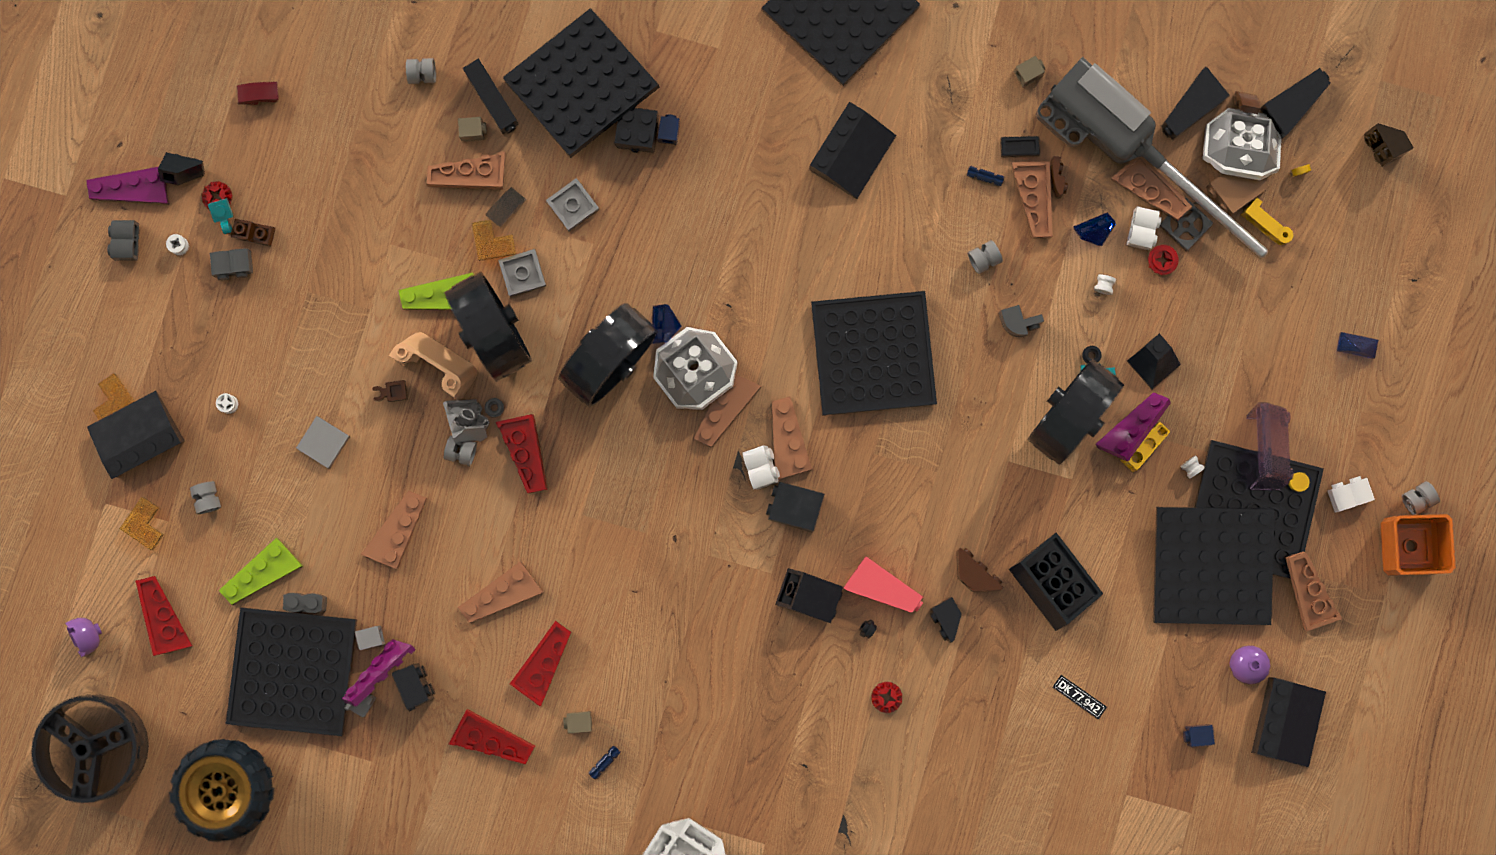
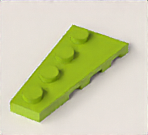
M468 273L398 290L402 308L404 310L451 309L446 299L445 291L474 274Z
M275 538L229 580L219 592L231 605H234L256 591L303 567V565L278 538Z

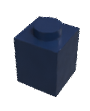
M671 114L661 116L658 133L659 143L677 145L680 118Z
M1213 725L1185 726L1186 731H1183V738L1187 746L1215 745Z

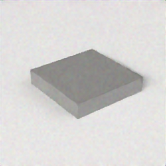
M577 178L546 200L568 231H571L599 210V207Z
M535 249L498 260L509 297L546 286Z
M316 416L296 449L330 469L350 436Z

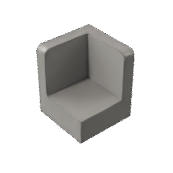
M381 626L355 631L359 650L385 645Z
M369 694L357 707L347 704L344 709L347 711L351 710L359 716L365 717L376 697Z

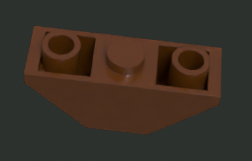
M959 548L956 551L957 578L971 591H999L1004 588L1001 585L1002 581L995 574L991 576L987 572L988 568L981 561L977 563L972 558L974 555L967 548L964 550Z

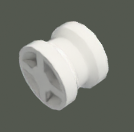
M173 234L168 237L166 247L175 255L180 256L188 251L189 243L181 235Z
M1099 274L1097 276L1098 284L1095 285L1094 290L1102 294L1112 295V287L1116 283V279Z
M225 393L218 396L216 407L221 412L232 414L238 409V400L233 395Z
M1196 455L1180 466L1182 470L1187 472L1189 479L1205 469L1203 465L1199 464Z

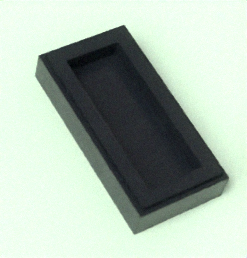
M1039 136L1001 137L1000 139L1001 157L1040 155Z

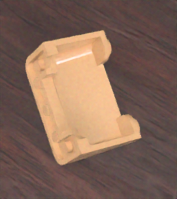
M417 332L397 344L389 354L391 358L404 367L409 362L418 364L422 358L446 373L442 380V388L456 400L463 399L477 377V369L473 364L421 332Z

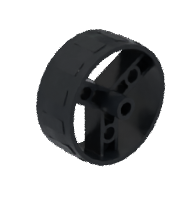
M481 271L445 291L446 299L462 328V331L459 332L461 340L467 349L473 347L477 356L495 381L510 376L532 362L531 355L514 323L519 321L516 313L510 304L505 307L503 306L496 292Z
M624 303L582 338L581 344L562 368L558 379L581 402H584L588 407H592L603 399L621 380L624 382L632 375L636 369V363L651 346L658 334V330L635 308H632L628 303Z
M1091 359L1065 391L1058 386L1046 402L1052 407L1027 440L1049 459L1061 465L1087 434L1093 438L1105 424L1100 418L1125 384L1100 363L1098 364Z
M84 695L63 701L53 707L43 717L36 728L32 740L31 755L38 778L54 795L67 801L93 803L118 795L137 780L144 769L148 757L149 742L142 719L128 704L110 696ZM93 701L112 708L121 716L124 722L93 735L66 715L65 712L78 703ZM66 726L70 729L69 735L65 733ZM117 731L121 735V739L119 741H117L115 738V734ZM51 735L69 747L73 757L76 759L72 789L60 779L52 765L49 751ZM79 735L83 737L84 740H79L76 742L75 737ZM132 742V759L126 774L113 789L103 795H97L102 756L109 751ZM92 758L91 767L87 769L86 759ZM85 773L89 776L88 783L84 780Z

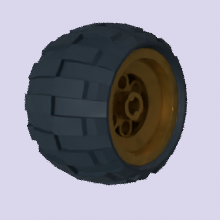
M220 739L198 745L197 748L189 751L181 759V764L173 773L171 779L173 786L172 791L169 792L170 804L173 803L176 811L174 815L180 824L183 823L187 827L188 832L197 837H203L208 841L214 842L232 841L256 829V826L265 819L270 811L269 806L274 797L271 769L265 764L264 757L246 743L237 740ZM219 772L222 774L221 780L216 778ZM231 778L235 780L234 786L229 784ZM221 787L223 794L218 795L216 788ZM231 793L236 794V800H235V801H232V800H231V798H230ZM220 801L224 803V808L218 805Z

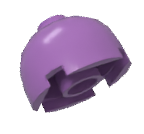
M76 618L65 623L75 647L79 649L78 653L81 658L97 649L100 643L99 635L102 634L97 623L93 624L86 618Z
M1243 646L1237 649L1230 659L1233 676L1242 683L1257 684L1269 674L1271 667L1270 659L1259 647Z

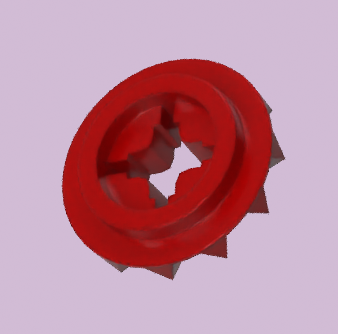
M220 181L210 182V184L204 187L201 196L206 208L209 209V203L219 201L218 199L212 200L214 197L211 192H220V198H227L230 205L232 192L225 183Z
M1168 245L1154 247L1147 259L1149 268L1154 273L1161 275L1172 273L1177 268L1179 262L1177 252ZM1162 254L1164 259L1171 260L1165 262L1163 267L1161 262L1157 260L1161 258Z
M882 682L873 689L872 703L880 712H894L902 703V692L896 684ZM889 689H891L890 696L895 701H887L884 706V698L879 696V694H887Z

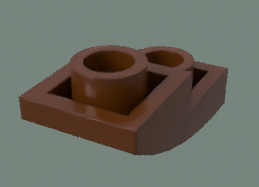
M1239 91L1235 92V103L1239 106V111L1253 114L1259 113L1261 108L1256 95Z
M1053 156L1050 164V179L1055 197L1060 199L1063 194H1066L1068 183L1065 182V176L1058 175L1062 174L1063 163H1060L1061 157Z
M235 219L231 237L271 246L276 228Z

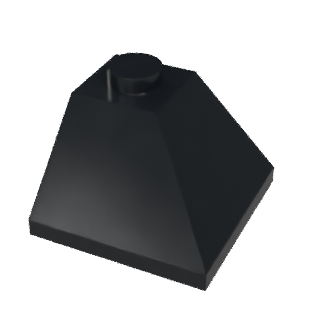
M1160 333L1127 360L1151 390L1181 365L1173 348Z

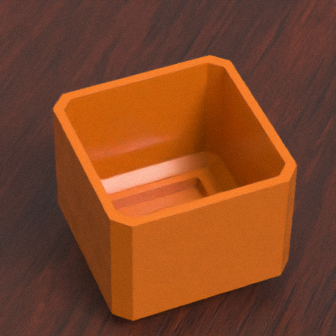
M1449 515L1393 516L1384 518L1381 522L1383 571L1388 576L1452 573L1455 569L1453 520ZM1409 540L1415 544L1412 552L1406 548V543Z

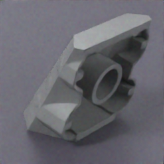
M476 399L443 402L456 444L466 441L481 442L487 438L486 429L489 425V420L481 415L482 407Z

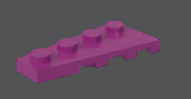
M158 167L86 180L88 195L91 200L169 204L166 182L160 181Z
M1153 392L1095 445L1100 450L1129 461L1171 404L1169 398Z
M392 639L384 646V650L379 656L372 660L368 669L360 674L357 682L346 691V695L342 699L347 704L357 707L375 689L374 685L376 683L384 681L389 676L388 671L395 665L399 667L404 662L402 658L408 652L412 654L416 649L410 644Z

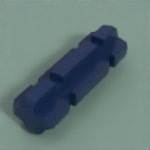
M970 166L967 171L968 177H977L978 180L987 183L993 182L997 186H1001L1004 181V176L994 175L993 172L983 169L978 170L974 166Z
M612 746L608 750L609 753H606L598 761L596 767L589 771V775L593 779H597L601 772L614 761L613 758L620 754V750L616 746Z

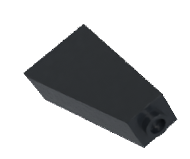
M479 58L463 67L462 69L502 134L513 132L519 124Z
M1207 66L1201 70L1161 125L1166 137L1172 140L1176 139L1230 96Z
M1319 68L1261 107L1260 111L1272 120L1281 139L1289 134L1331 84L1328 74Z

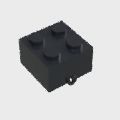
M633 108L622 116L617 122L614 142L616 147L631 150L633 153H639V151L654 153L660 118L658 111Z
M419 663L412 664L392 672L393 679L409 712L416 709L415 707L435 699L433 696L435 690L432 684H428L425 678L428 675L423 665L420 666Z

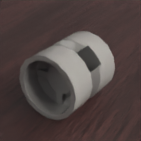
M434 58L422 59L421 62L418 59H407L406 76L408 84H418L421 81L424 83H436Z
M992 240L983 244L981 249L975 248L967 253L974 270L978 274L988 270L990 265L994 267L1003 262L1001 253Z
M450 435L445 446L443 458L452 462L459 460L460 464L471 466L476 453L477 442L466 441L456 444L453 436Z
M214 481L197 484L189 488L192 499L196 500L194 503L196 514L209 513L221 508L219 497L215 496L217 489Z
M1427 481L1416 486V490L1411 489L1402 494V501L1412 515H1418L1424 512L1426 507L1431 508L1440 502L1437 491Z

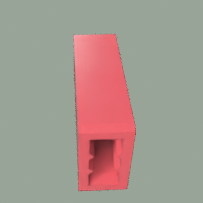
M864 557L843 587L848 592L912 613L914 610L917 612L923 604L921 601L923 596L868 557Z

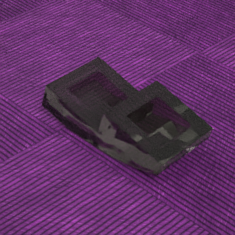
M511 187L485 215L499 227H502L526 199Z

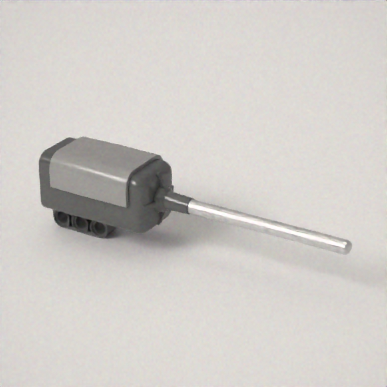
M1082 57L1065 77L1051 88L1048 97L1038 107L1036 117L1067 146L1077 147L1087 137L1116 163L1122 164L1142 156L1154 167L1161 170L1258 257L1263 258L1267 255L1268 249L1173 167L1152 146L1156 123L1150 116L1151 112L1096 63L1092 65ZM1043 108L1049 109L1050 116H1042L1040 110ZM1062 121L1064 123V128L1057 129L1055 127V122ZM1069 134H1077L1079 140L1072 142L1069 139Z

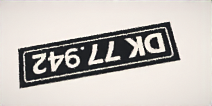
M1060 675L1053 685L1054 689L1098 720L1107 708V706L1063 675Z

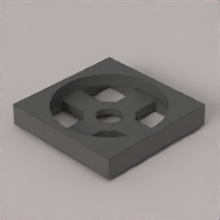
M1185 198L1192 206V213L1188 217H1182L1178 221L1175 220L1178 223V228L1174 232H1172L1170 226L1172 217L1169 215L1161 222L1160 227L1187 251L1211 227L1213 222ZM1198 217L1202 220L1203 224L1200 232L1193 226V222ZM1184 221L1189 222L1188 228L1182 226ZM1187 232L1193 237L1191 240L1179 238L1183 233Z

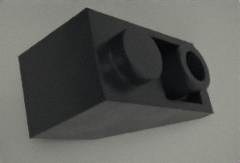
M168 152L165 153L158 167L160 181L178 186L200 178L205 174L202 160Z
M950 597L930 608L932 611L930 616L935 624L939 623L941 627L939 632L944 641L948 640L951 643L955 641L962 614L954 599Z

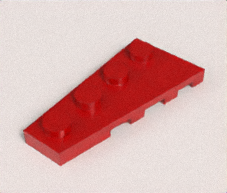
M530 414L497 421V427L502 433V438L511 453L510 456L515 462L527 493L548 490L534 415Z
M156 576L136 580L153 656L192 647V643Z
M557 621L553 623L510 682L511 686L540 707L543 704L572 633Z
M469 709L465 711L449 742V745L461 746L464 749L484 752L487 755L499 756L503 759L522 764L528 762L535 748V745Z

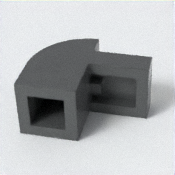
M1019 305L1003 309L999 312L1003 328L1015 337H1026L1028 335L1027 328H1029V331L1038 329L1040 324L1044 322L1042 314L1023 319Z

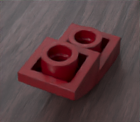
M255 82L237 85L238 104L257 105L258 102H278L277 82Z

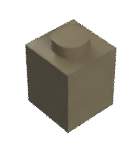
M1034 56L1017 65L1014 73L1022 87H1025L1043 77L1045 66L1041 60Z
M481 117L458 118L459 138L462 142L484 140V134H487V125Z
M591 711L567 713V717L563 718L564 729H568V733L593 731Z

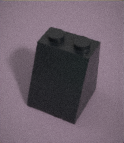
M779 482L778 486L774 485L771 496L775 497L773 504L768 505L766 515H769L768 520L813 533L824 493Z
M788 568L775 605L831 623L836 615L838 601L842 597L843 586Z

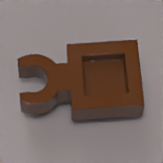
M405 380L386 382V388L379 386L372 388L373 391L381 392L379 397L374 398L375 401H382L385 397H387L388 402L408 400Z

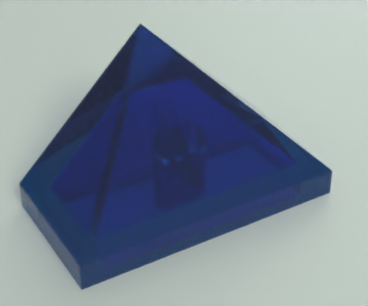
M1107 212L1075 225L1073 229L1082 240L1102 247L1115 227L1116 222Z
M668 304L653 306L652 325L658 330V334L652 344L667 343L682 325Z
M1340 332L1337 351L1375 359L1378 340Z

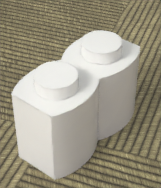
M1142 207L1134 209L1127 246L1150 250L1152 246L1155 247L1158 237L1155 235L1156 228L1160 227L1162 219L1159 217V211Z
M763 445L743 452L744 462L753 489L758 490L778 483L780 474L778 468L773 465L772 459H774V454L771 448Z
M1361 476L1349 479V484L1343 485V482L1331 485L1332 489L1327 492L1334 512H1340L1375 500L1368 479H1361Z

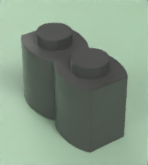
M112 220L111 225L108 227V235L111 237L110 244L107 247L108 255L115 261L138 260L139 223L135 220Z
M249 249L210 253L211 273L218 280H228L230 276L236 275V278H246L248 274L253 273L252 255Z
M287 593L283 595V609L285 611H305L309 613H322L326 611L327 597L325 595H305L302 593Z

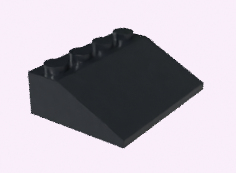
M849 101L812 160L809 170L858 199L897 135L869 113Z
M157 391L87 426L101 462L111 479L185 441Z
M1057 532L1009 568V571L1055 631L1068 625L1103 595L1102 591Z
M1269 677L1251 753L1309 767L1326 691Z

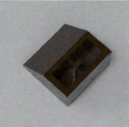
M1378 123L1364 133L1366 144L1372 148L1376 162L1380 163L1382 167L1402 157L1414 148L1405 131Z

